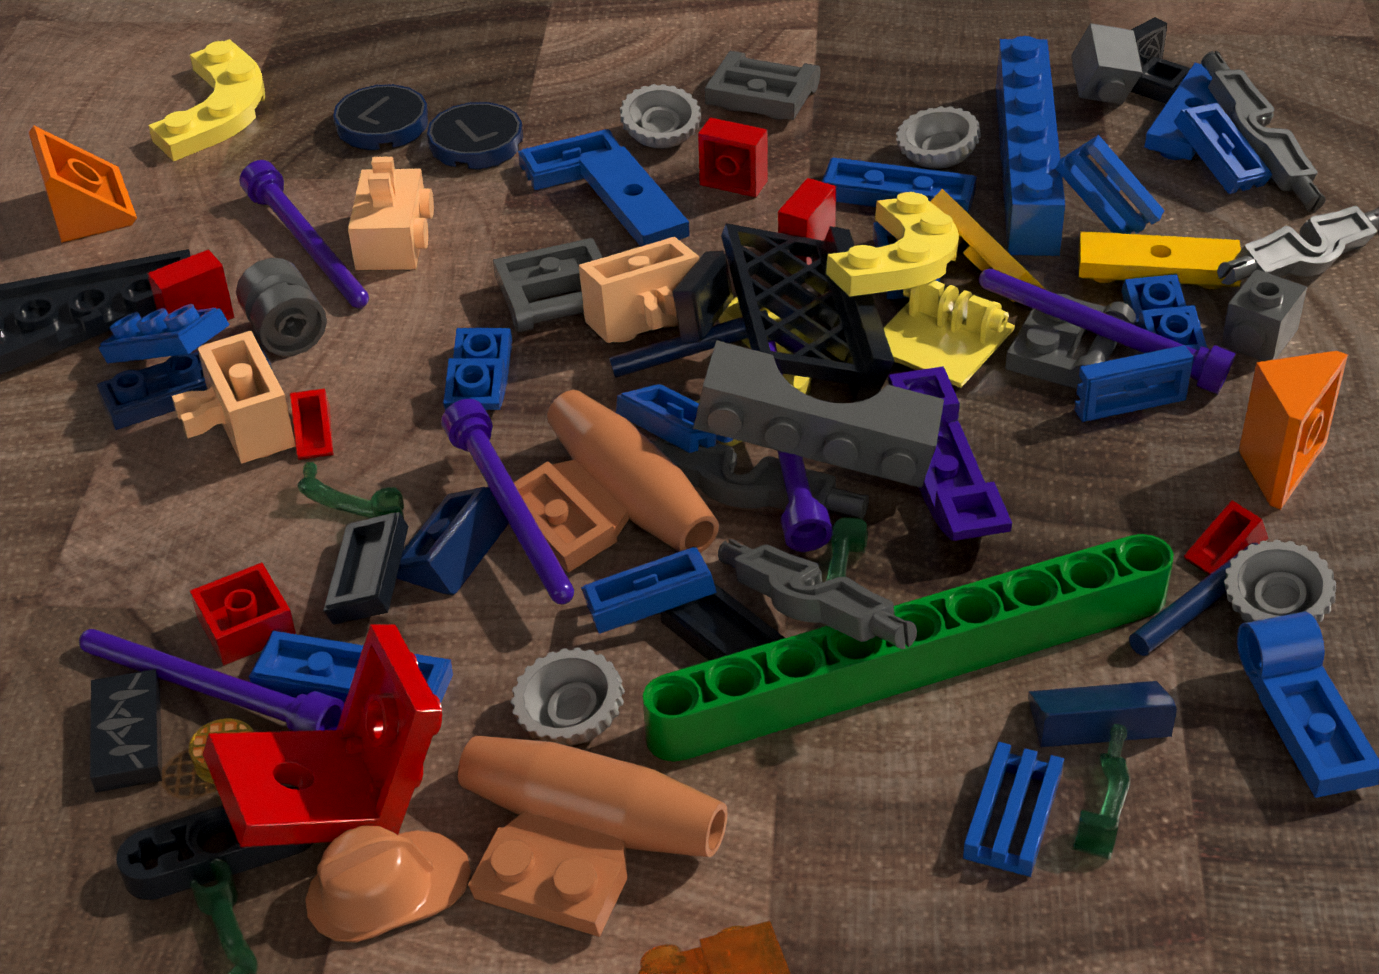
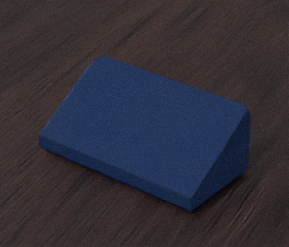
M484 486L448 494L403 550L397 579L442 594L452 595L457 593L509 524L490 488Z
M1157 681L1028 692V700L1041 748L1172 737L1177 708L1174 699Z

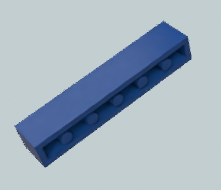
M1030 36L1000 39L996 98L1007 250L1010 255L1060 256L1065 196L1063 178L1055 169L1060 161V150L1047 39H1036Z

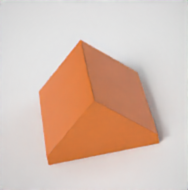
M35 125L29 131L30 140L62 243L133 225L137 216L118 166Z
M1330 351L1256 362L1239 452L1270 506L1282 509L1326 445L1348 354Z

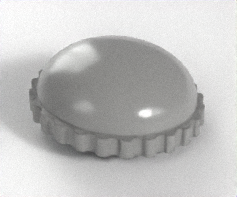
M652 84L649 87L642 86L641 89H635L632 94L626 96V100L622 101V106L620 107V122L623 123L624 130H627L628 134L637 142L651 148H671L682 144L691 135L695 134V130L699 128V122H701V107L697 105L698 101L692 98V94L686 93L684 89H677L675 86H666L665 84L659 86Z
M943 106L928 108L925 111H919L915 115H910L909 119L904 120L903 124L898 127L899 131L896 132V140L901 153L906 154V157L915 164L930 169L948 168L964 161L973 152L976 144L979 143V138H981V129L979 122L976 121V117L971 115L969 111H963L962 108L955 109L951 106L947 108Z
M1274 540L1273 542L1261 541L1258 545L1251 544L1247 550H1240L1238 557L1230 560V568L1226 569V579L1224 582L1227 600L1232 602L1233 610L1239 612L1241 618L1248 622L1304 611L1309 612L1316 621L1321 622L1324 619V614L1331 612V604L1335 603L1336 581L1334 580L1333 571L1328 569L1327 561L1320 559L1316 551H1309L1307 546H1298L1293 541L1281 542V540Z
M563 648L557 653L549 652L546 657H539L533 665L527 666L525 673L517 678L518 684L512 689L514 697L511 699V704L514 707V716L523 731H527L532 739L538 738L540 741L573 746L594 739L611 726L614 718L619 715V707L624 703L622 695L625 693V690L621 684L622 679L613 663L607 662L602 654L596 655L593 650L582 651L581 648H574L573 650Z

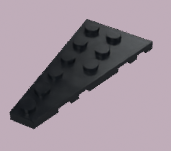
M186 249L0 284V374L111 331L110 326L129 314L138 312L141 318L156 311L157 308L148 273L190 257V250Z

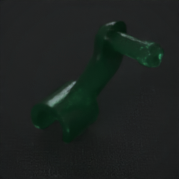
M307 462L303 466L304 478L297 485L299 491L307 498L324 506L367 518L400 512L404 518L402 511L404 509L403 496L395 487L382 488L372 495L371 500L335 490L316 479L317 465L315 463Z
M841 518L836 521L833 527V551L826 581L838 577H846L849 552H866L868 530L865 521L856 518Z
M1114 724L1111 727L1108 752L1100 754L1102 770L1108 784L1101 812L1098 814L1081 810L1079 816L1080 824L1072 850L1107 860L1111 859L1120 824L1119 818L1131 783L1126 759L1121 757L1124 739L1127 738L1128 733L1127 727Z
M215 859L210 863V866L218 882L217 885L204 887L196 880L190 882L197 907L202 913L212 916L222 948L228 959L235 965L227 974H257L258 964L256 956L245 941L232 909L237 902L238 892L231 868L226 861Z

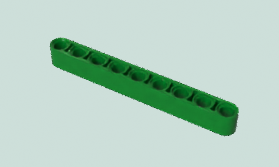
M1147 534L1130 535L895 605L894 615L914 623L917 629L915 641L910 647L905 645L906 649L897 648L894 644L877 636L861 642L838 630L825 626L663 674L652 679L645 687L642 695L647 748L654 756L661 760L671 762L687 760L1153 616L1159 613L1165 606L1174 553L1171 547L1158 537Z

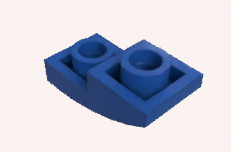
M1177 274L1125 279L1121 293L1124 303L1128 304L1136 314L1135 326L1198 351L1201 346L1207 348L1195 305L1186 306Z
M456 328L453 358L448 359L443 402L445 410L453 403L463 399H475L483 405L485 410L501 409L511 359L512 335L510 328Z

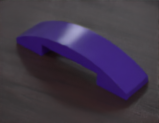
M944 366L889 374L888 384L891 386L944 399L936 449L922 488L919 487L930 513L942 532L952 541L1011 532L1012 521L995 482L985 483L958 421L960 403Z

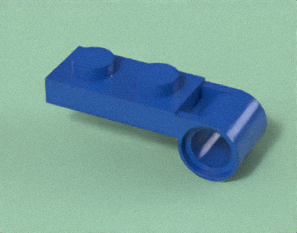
M1304 611L1242 623L1237 633V646L1242 666L1314 797L1317 798L1379 785V758L1322 666L1325 655L1324 641L1315 618L1309 612Z

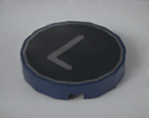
M394 84L374 85L358 89L344 96L335 106L333 118L337 134L341 140L356 148L377 150L380 149L379 143L392 142V147L394 148L404 146L417 139L428 126V108L422 94L409 87Z
M470 102L453 106L439 113L429 123L427 131L429 149L434 158L447 166L456 167V161L468 163V169H483L496 166L512 158L519 151L518 144L523 142L522 122L516 112L499 104Z

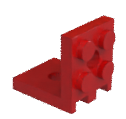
M370 624L336 730L209 733L203 757L240 847L332 842L347 830L361 826H380L398 835L414 789L418 788L422 782L423 763L433 736L438 734L441 728L442 707L439 698L432 693L420 671L415 654L408 649L396 625ZM280 783L291 784L299 789L287 788Z

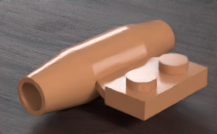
M577 390L566 391L553 401L547 413V420L572 460L551 464L547 461L516 480L514 484L560 565L568 573L618 542L617 536L629 519L679 552L697 547L701 553L712 544L718 534V520L685 473L633 424Z
M488 736L472 737L466 744L459 761L458 781L461 787L518 815L505 827L497 828L468 884L474 899L597 937L601 936L628 879L625 848L712 857L719 849L725 833L728 812L724 802L654 769L555 742Z

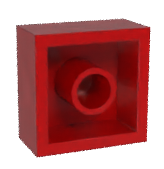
M710 117L698 133L700 185L756 198L768 182L767 129Z
M807 178L779 209L778 233L824 241L829 227H835L836 186ZM794 255L806 264H812L810 257Z
M209 249L148 273L157 310L165 308L168 314L185 305L193 304L196 310L220 308L227 321L235 318L223 265Z
M262 562L190 590L196 616L223 666L262 651L272 631L296 634L291 610Z

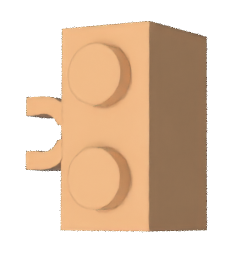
M372 157V169L361 170L348 226L355 270L416 269L420 249H427L428 247L427 219H432L434 212L432 189H424L421 169H395L393 157Z
M671 237L580 264L579 274L585 322L607 343L626 342L634 339L637 334L649 330L678 326L672 292L697 263L699 256L676 237Z
M252 331L198 347L207 390L187 391L172 396L178 419L182 420L187 438L203 434L213 426L222 423L241 464L295 447L285 394Z

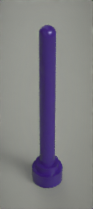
M257 160L248 164L243 169L239 179L240 186L253 202L268 205L351 306L355 308L366 306L369 301L367 291L283 193L284 179L272 163L266 160Z
M986 269L979 276V283L985 290L1142 353L1183 345L997 270ZM1216 345L1212 349L1201 346L1199 351L1186 346L1194 357L1190 378L1198 381L1197 387L1218 395L1227 378L1236 353Z
M775 341L769 342L770 350L778 352ZM777 450L789 501L781 517L785 542L791 549L796 551L808 552L817 550L826 545L833 535L828 510L818 500L812 498L803 457Z
M463 399L453 403L445 410L441 419L442 428L454 447L470 452L552 601L560 605L569 603L574 596V588L490 442L493 424L485 408L475 399Z
M96 629L84 631L79 638L80 648L86 653L140 672L156 669L157 676L160 679L286 722L287 728L290 731L336 730L344 707L341 699L317 691L311 692L308 695L300 694L294 698Z

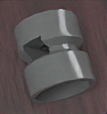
M283 258L261 260L246 269L238 280L236 288L238 303L247 319L252 323V327L260 341L269 352L279 356H294L306 352L318 343L327 325L326 313L310 290L304 277L292 262Z

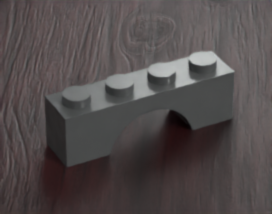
M716 340L704 380L693 429L922 488L937 445L944 399L887 384L878 394L864 401L855 403L822 401L808 396L793 387L778 370L773 355Z

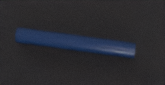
M763 310L762 312L768 316L767 311ZM743 317L714 325L700 343H682L681 336H677L609 357L614 376L618 378L713 349L716 340L730 344L746 339L748 336Z
M1237 553L1235 556H1233L1232 558H1234V559L1237 558V557H1238V553ZM1230 560L1129 636V643L1132 649L1137 654L1146 656L1227 593L1224 580L1226 579V569L1230 568Z

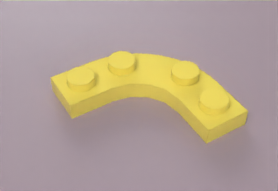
M230 39L210 43L205 49L190 54L193 70L214 88V92L204 102L191 109L170 113L165 119L148 125L152 141L172 161L199 152L236 135L256 118L255 108L260 101H265V88L259 66Z
M904 192L898 194L895 199L878 200L876 203L875 220L898 241L894 244L878 248L857 245L851 247L848 252L828 254L826 275L849 297L924 285L946 274L947 263L951 260L956 261L959 240L958 229L952 217L943 213L923 194Z

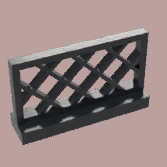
M726 223L721 238L751 349L773 355L780 373L849 384L854 401H864L878 394L894 364V358L872 294L849 297L826 275L828 254L848 252L851 247L855 246L850 230L830 226L823 241ZM744 246L753 247L761 252L762 255L757 256ZM794 255L810 257L812 264L808 265ZM777 263L793 275L788 277L773 267L772 264ZM756 274L772 287L767 289L751 278V276ZM806 283L821 293V296L817 297L801 285ZM786 295L803 308L798 310L780 297ZM765 307L782 320L777 323L760 311V309ZM811 317H818L830 325L832 330L828 331L812 320ZM797 329L813 340V342L810 344L806 343L790 332V330ZM775 341L792 354L771 351L769 342ZM826 349L842 362L832 361L821 352Z

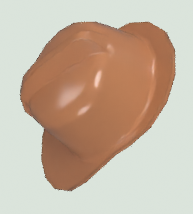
M361 826L347 830L330 843L323 853L321 862L317 866V875L311 881L305 899L308 919L318 933L334 941L360 942L379 936L392 929L434 916L453 906L466 891L471 876L468 856L457 842L439 833L417 830L397 835L380 826Z

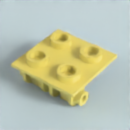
M934 280L924 285L903 289V295L910 298L909 302L883 328L894 362L915 370L944 366L951 384L962 388L1015 329V325L1008 323L1009 313L1002 310L1000 303L975 296L966 290L959 295L958 288L953 285H949L944 290L945 284Z

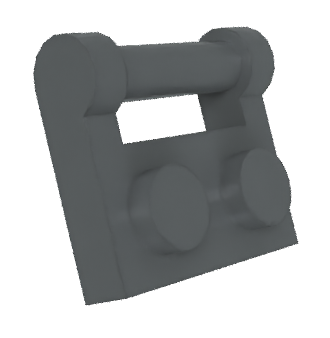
M730 50L705 87V104L723 107L728 111H747L767 115L773 119L794 120L809 94L815 93L818 88L820 66L804 63L802 67L750 59L746 58L745 53Z
M593 238L493 259L494 275L511 312L512 321L517 333L533 330L535 323L584 313L579 265L603 258ZM569 292H576V293H572V294H567V295H563V296H559V297H554V298H550V299H545V300L537 301V300H539V299L546 298V297H551V296L560 295V294L569 293Z
M1057 294L1133 325L1136 320L1134 310L1123 302H1112L1105 307L1074 299L1066 294ZM1032 309L1007 351L1005 369L1077 389V384L1083 383L1079 377V368L1108 361L1117 342L1097 334L1087 354L1074 360L1072 357L1087 330Z

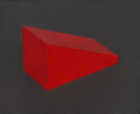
M325 388L290 393L298 460L334 455L330 405Z
M1231 500L1186 552L1184 559L1210 575L1249 544H1260L1261 541L1269 539L1263 520Z

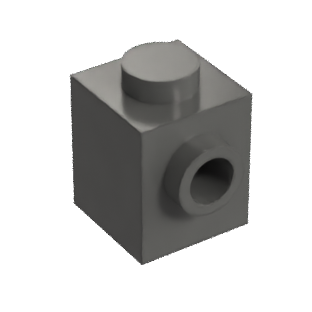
M1090 23L1071 55L1079 98L1123 104L1143 73L1134 30Z
M1255 269L1229 302L1221 346L1261 361L1277 359L1298 330L1307 286Z

